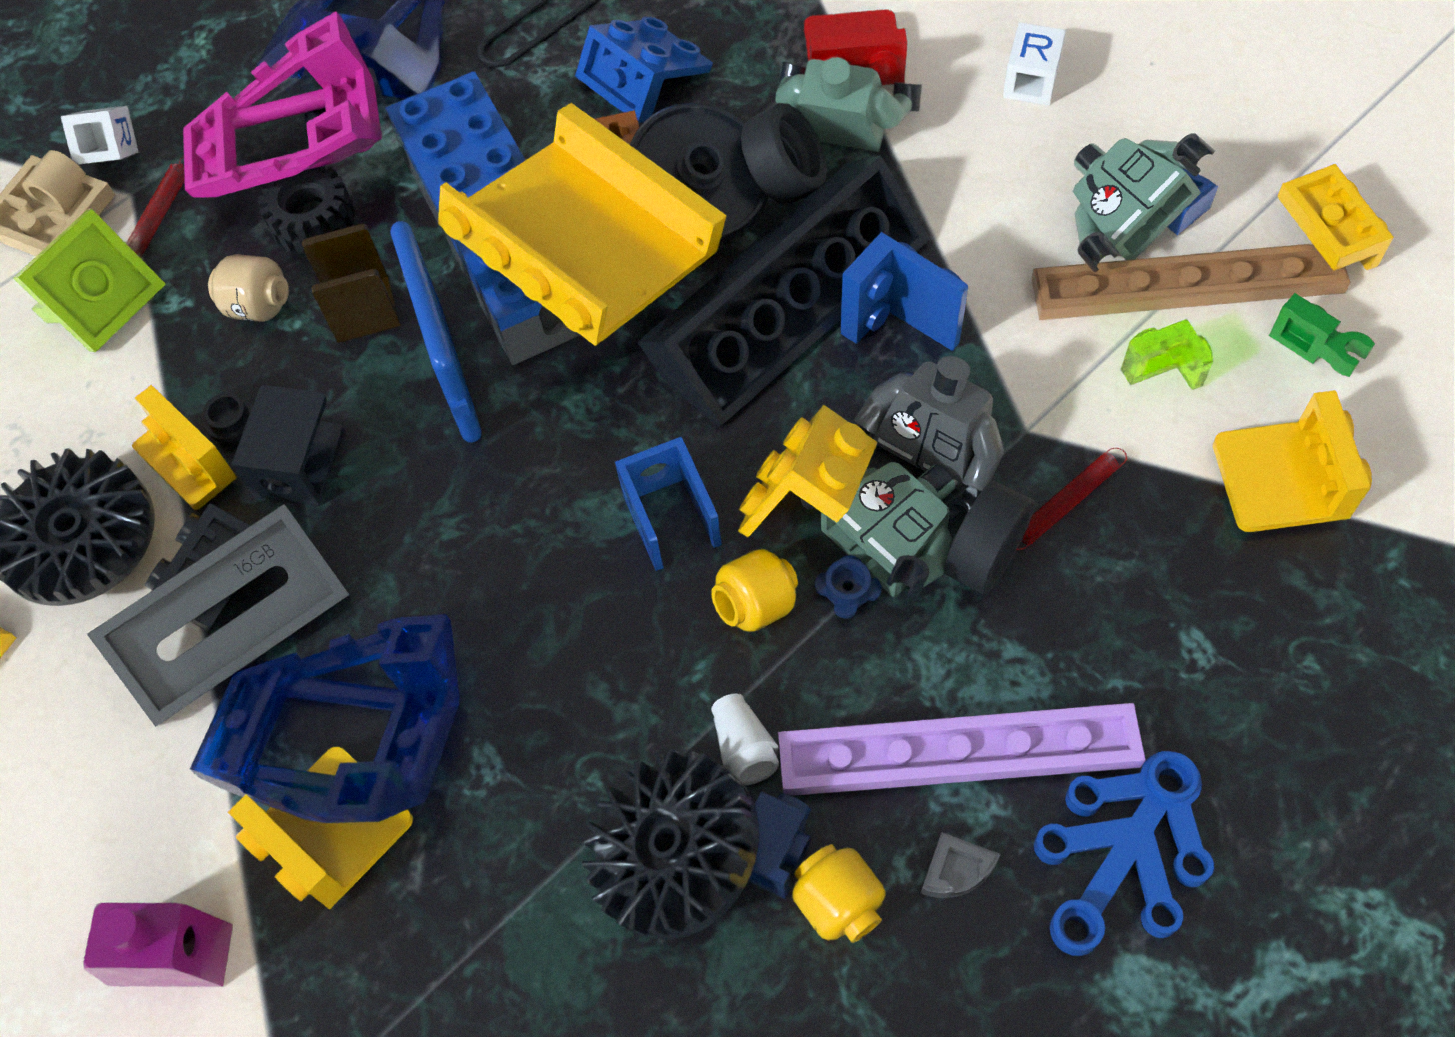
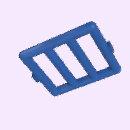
M398 221L392 225L390 233L431 365L462 438L467 442H476L480 439L482 430L442 306L411 226L404 221Z

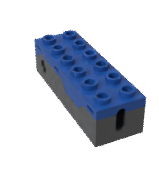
M475 71L385 107L404 160L437 223L440 186L447 182L458 192H464L468 198L525 161L524 156ZM439 226L512 366L580 336L578 332L570 330L560 318L538 301L528 298L522 289L499 271L488 267L481 257L459 240L451 238Z

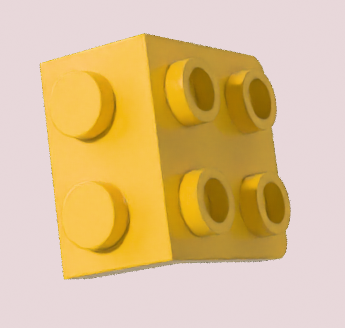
M1336 390L1314 393L1298 422L1224 431L1216 435L1212 444L1237 526L1242 531L1255 532L1350 519L1371 488L1372 473L1367 460L1360 458L1353 438V419L1347 410H1343Z
M825 405L820 408L810 421L801 417L784 440L783 445L787 448L781 454L773 450L757 472L756 477L763 482L762 484L757 482L743 500L739 510L746 514L738 531L749 537L789 491H792L829 518L838 522L849 511L878 442L869 437L859 426L849 423Z
M341 747L330 748L267 811L247 794L228 811L243 827L235 838L261 862L270 854L283 867L275 875V878L294 897L302 902L310 894L328 909H331L410 828L413 822V817L409 810Z

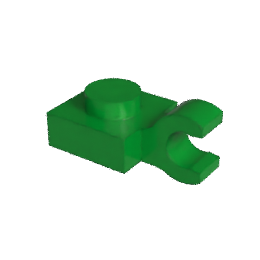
M1296 293L1282 306L1269 334L1271 338L1310 363L1314 364L1320 357L1328 362L1337 373L1347 377L1353 374L1360 362L1347 352H1353L1359 357L1366 359L1375 345L1374 341L1363 333L1356 331L1341 333L1336 331L1341 321L1328 314L1321 306L1307 301Z

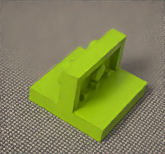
M93 209L86 210L13 277L38 302L32 310L46 323H60L89 352H97L166 285Z

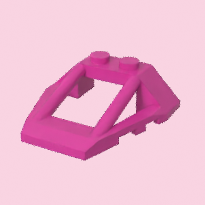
M337 11L297 33L284 45L289 52L273 66L270 67L263 61L251 71L256 80L238 95L232 98L226 92L183 128L185 190L192 197H218L294 176L305 170L341 162L357 152L362 153L369 150L376 142L382 139L373 78ZM303 66L323 88L251 106ZM326 108L325 113L306 123L309 149L237 166L236 129Z

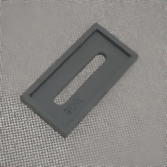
M284 504L87 633V635L156 727L347 597L349 593ZM280 566L287 571L288 581L284 586L174 660L166 661L159 657L157 653L159 643L268 569Z

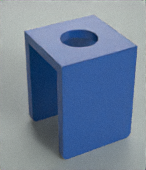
M682 437L615 462L623 497L656 571L664 568L659 544L639 498L648 493L683 480L713 548L722 545L717 512ZM666 464L656 474L640 476L645 469L652 465Z

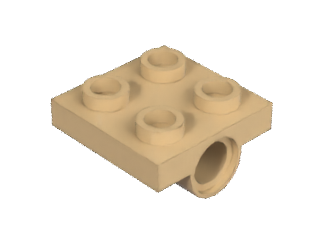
M50 150L42 159L31 155L0 193V243L37 256L86 210L93 209L100 215L115 194L107 182L86 175L77 163L58 151Z

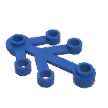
M1173 751L1155 753L1144 762L1140 773L1098 780L1091 776H1079L1071 782L1066 792L1065 800L1068 808L1074 814L1082 817L1094 815L1103 803L1143 799L1132 817L1066 828L1060 824L1052 823L1043 826L1039 830L1034 841V850L1037 857L1049 865L1063 863L1071 853L1112 847L1081 898L1063 903L1052 917L1050 923L1051 937L1056 946L1063 952L1074 956H1082L1093 951L1100 943L1105 932V923L1101 914L1134 862L1146 901V905L1141 912V922L1144 929L1154 937L1167 938L1173 935L1182 925L1183 911L1178 902L1172 898L1154 834L1155 828L1165 813L1179 852L1172 862V872L1176 880L1186 887H1199L1211 877L1214 871L1213 858L1207 850L1203 849L1191 804L1198 798L1201 791V775L1196 765L1185 755ZM1159 776H1172L1177 781L1179 789L1174 792L1165 790L1159 783ZM1078 788L1091 790L1095 795L1096 802L1091 805L1080 803L1075 796V790ZM1048 835L1059 837L1064 843V851L1061 853L1049 852L1043 844V838ZM1192 857L1197 859L1203 867V874L1200 876L1189 874L1183 867V858ZM1163 907L1167 909L1172 916V925L1169 927L1158 925L1152 918V908ZM1070 920L1081 923L1085 928L1086 938L1081 941L1070 939L1064 931V923Z

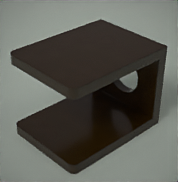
M366 224L347 227L302 241L305 254L320 282L312 286L313 296L337 343L401 326L389 276Z

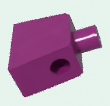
M99 903L93 911L83 960L84 970L107 986L223 987L233 924L181 903ZM195 937L194 949L191 955L187 956L184 952L183 944L186 945Z

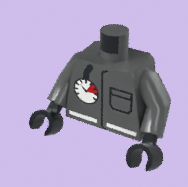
M955 356L943 357L937 364L923 362L914 374L900 372L881 383L874 389L854 418L857 426L867 435L870 432L875 435L874 440L878 442L877 445L923 471L928 470L935 464L941 466L951 475L955 482V489L959 491L967 485L963 496L955 498L946 504L950 511L949 522L953 521L958 515L960 505L965 507L967 512L970 510L985 486L993 481L1004 454V444L996 420L991 416L993 398L988 391L968 381L970 374L969 365L963 359Z

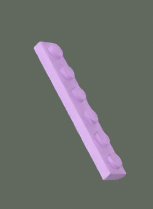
M1134 703L778 732L783 793L791 796L1141 768L1145 761Z

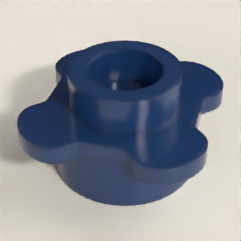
M852 555L844 556L834 562L829 567L827 573H820L815 579L816 592L819 595L827 596L834 604L835 614L841 618H852L855 616L859 606L867 600H877L881 595L882 586L880 581L876 578H871L870 571L858 557ZM851 583L853 589L847 591L843 588V585Z

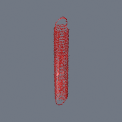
M170 165L130 235L132 240L129 241L128 239L126 244L130 245L129 247L134 248L131 246L134 243L133 241H135L134 239L139 241L137 243L140 245H138L139 247H137L138 249L135 252L140 258L185 181L184 168L179 173L172 168L174 167ZM150 215V216H152V217L155 218V219L151 220V219L147 218L146 216ZM140 230H142L143 232L147 233V234H145L146 236H144L145 238H143L142 236H140V235H142L141 233H139V232H141Z
M1122 450L1126 455V459L1119 467L1116 461V468L1105 460V458L1108 459L1106 456L1109 454L1108 451L1105 452L1032 515L1033 517H1031L1025 532L1030 538L1028 539L1029 541L1025 540L1026 542L1021 540L1027 544L1026 547L1036 541L1112 473L1118 470L1127 460L1126 452ZM1072 491L1076 495V497L1074 495L1072 497L1068 492L1071 493Z

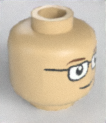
M240 254L226 256L212 270L208 282L209 294L216 307L223 315L232 319L257 322L271 320L281 310L289 294L288 282L284 278L280 267L275 261L262 256Z

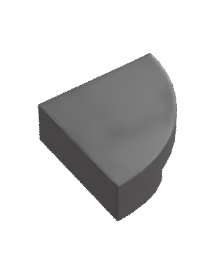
M942 832L921 894L935 898H952L973 891L990 876L1000 854Z

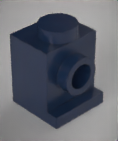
M761 791L755 803L759 823L758 852L748 881L786 899L791 888L790 873L786 872V869L790 867L796 870L800 866L812 837L805 834L806 820L811 809L804 802L791 795L779 793L778 797L775 798Z

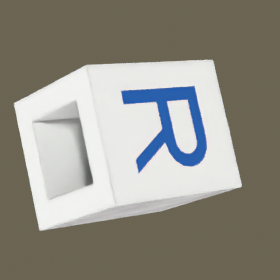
M1018 23L1008 62L1003 98L1050 105L1066 30Z
M128 106L80 111L61 116L71 158L77 164L118 160L139 153Z

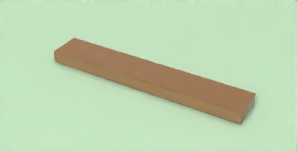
M1313 244L1098 263L1097 267L1099 270L1096 273L1087 264L1034 268L1031 278L1039 320L1290 298L1294 293L1301 297L1346 293L1351 283L1346 266L1333 271Z

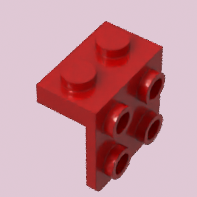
M882 9L816 15L805 19L804 33L808 61L812 59L826 61L833 57H839L846 60L849 65L872 68L877 71L882 85H892L894 82L905 83L907 36L905 28L897 29L895 13L893 11Z

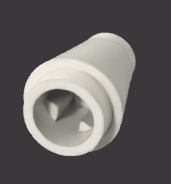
M729 694L720 698L713 704L711 710L714 715L723 767L737 776L744 785H751L765 780L779 767L777 759L779 746L741 694Z

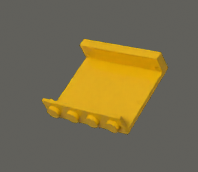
M570 103L557 112L553 143L467 198L464 192H458L447 182L440 186L438 225L451 238L459 240L481 257L488 267L499 271L521 288L528 298L538 301L560 318L570 330L578 332L596 346L714 255L718 250L727 215L573 103Z

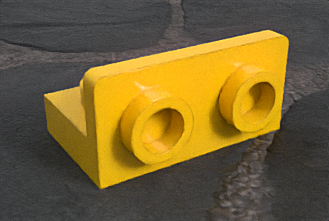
M1336 164L1283 183L1277 195V198L1333 271L1358 261L1366 270L1378 267L1394 238L1384 220L1374 213L1359 194L1356 185L1347 179Z
M150 385L135 397V400L148 415L141 421L148 431L133 442V449L192 509H200L237 478L217 448L155 387Z

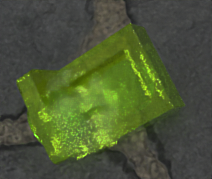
M1184 319L1158 330L1156 328H1148L1134 336L1129 341L1120 370L1131 386L1177 368L1189 387L1194 390L1204 385L1213 364V354L1208 341L1203 336L1198 335L1189 321Z

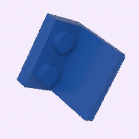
M646 16L642 20L637 21L612 20L608 24L590 25L575 77L623 113L635 110L638 123H643L653 114L664 79L709 73L713 62L699 53L700 49L697 45L690 41L679 39L669 32L666 23L657 18Z
M881 232L843 273L841 334L857 344L869 330H878L890 312L948 349L954 350L960 343L968 285L953 271L947 268H940L920 256L907 243L897 242Z

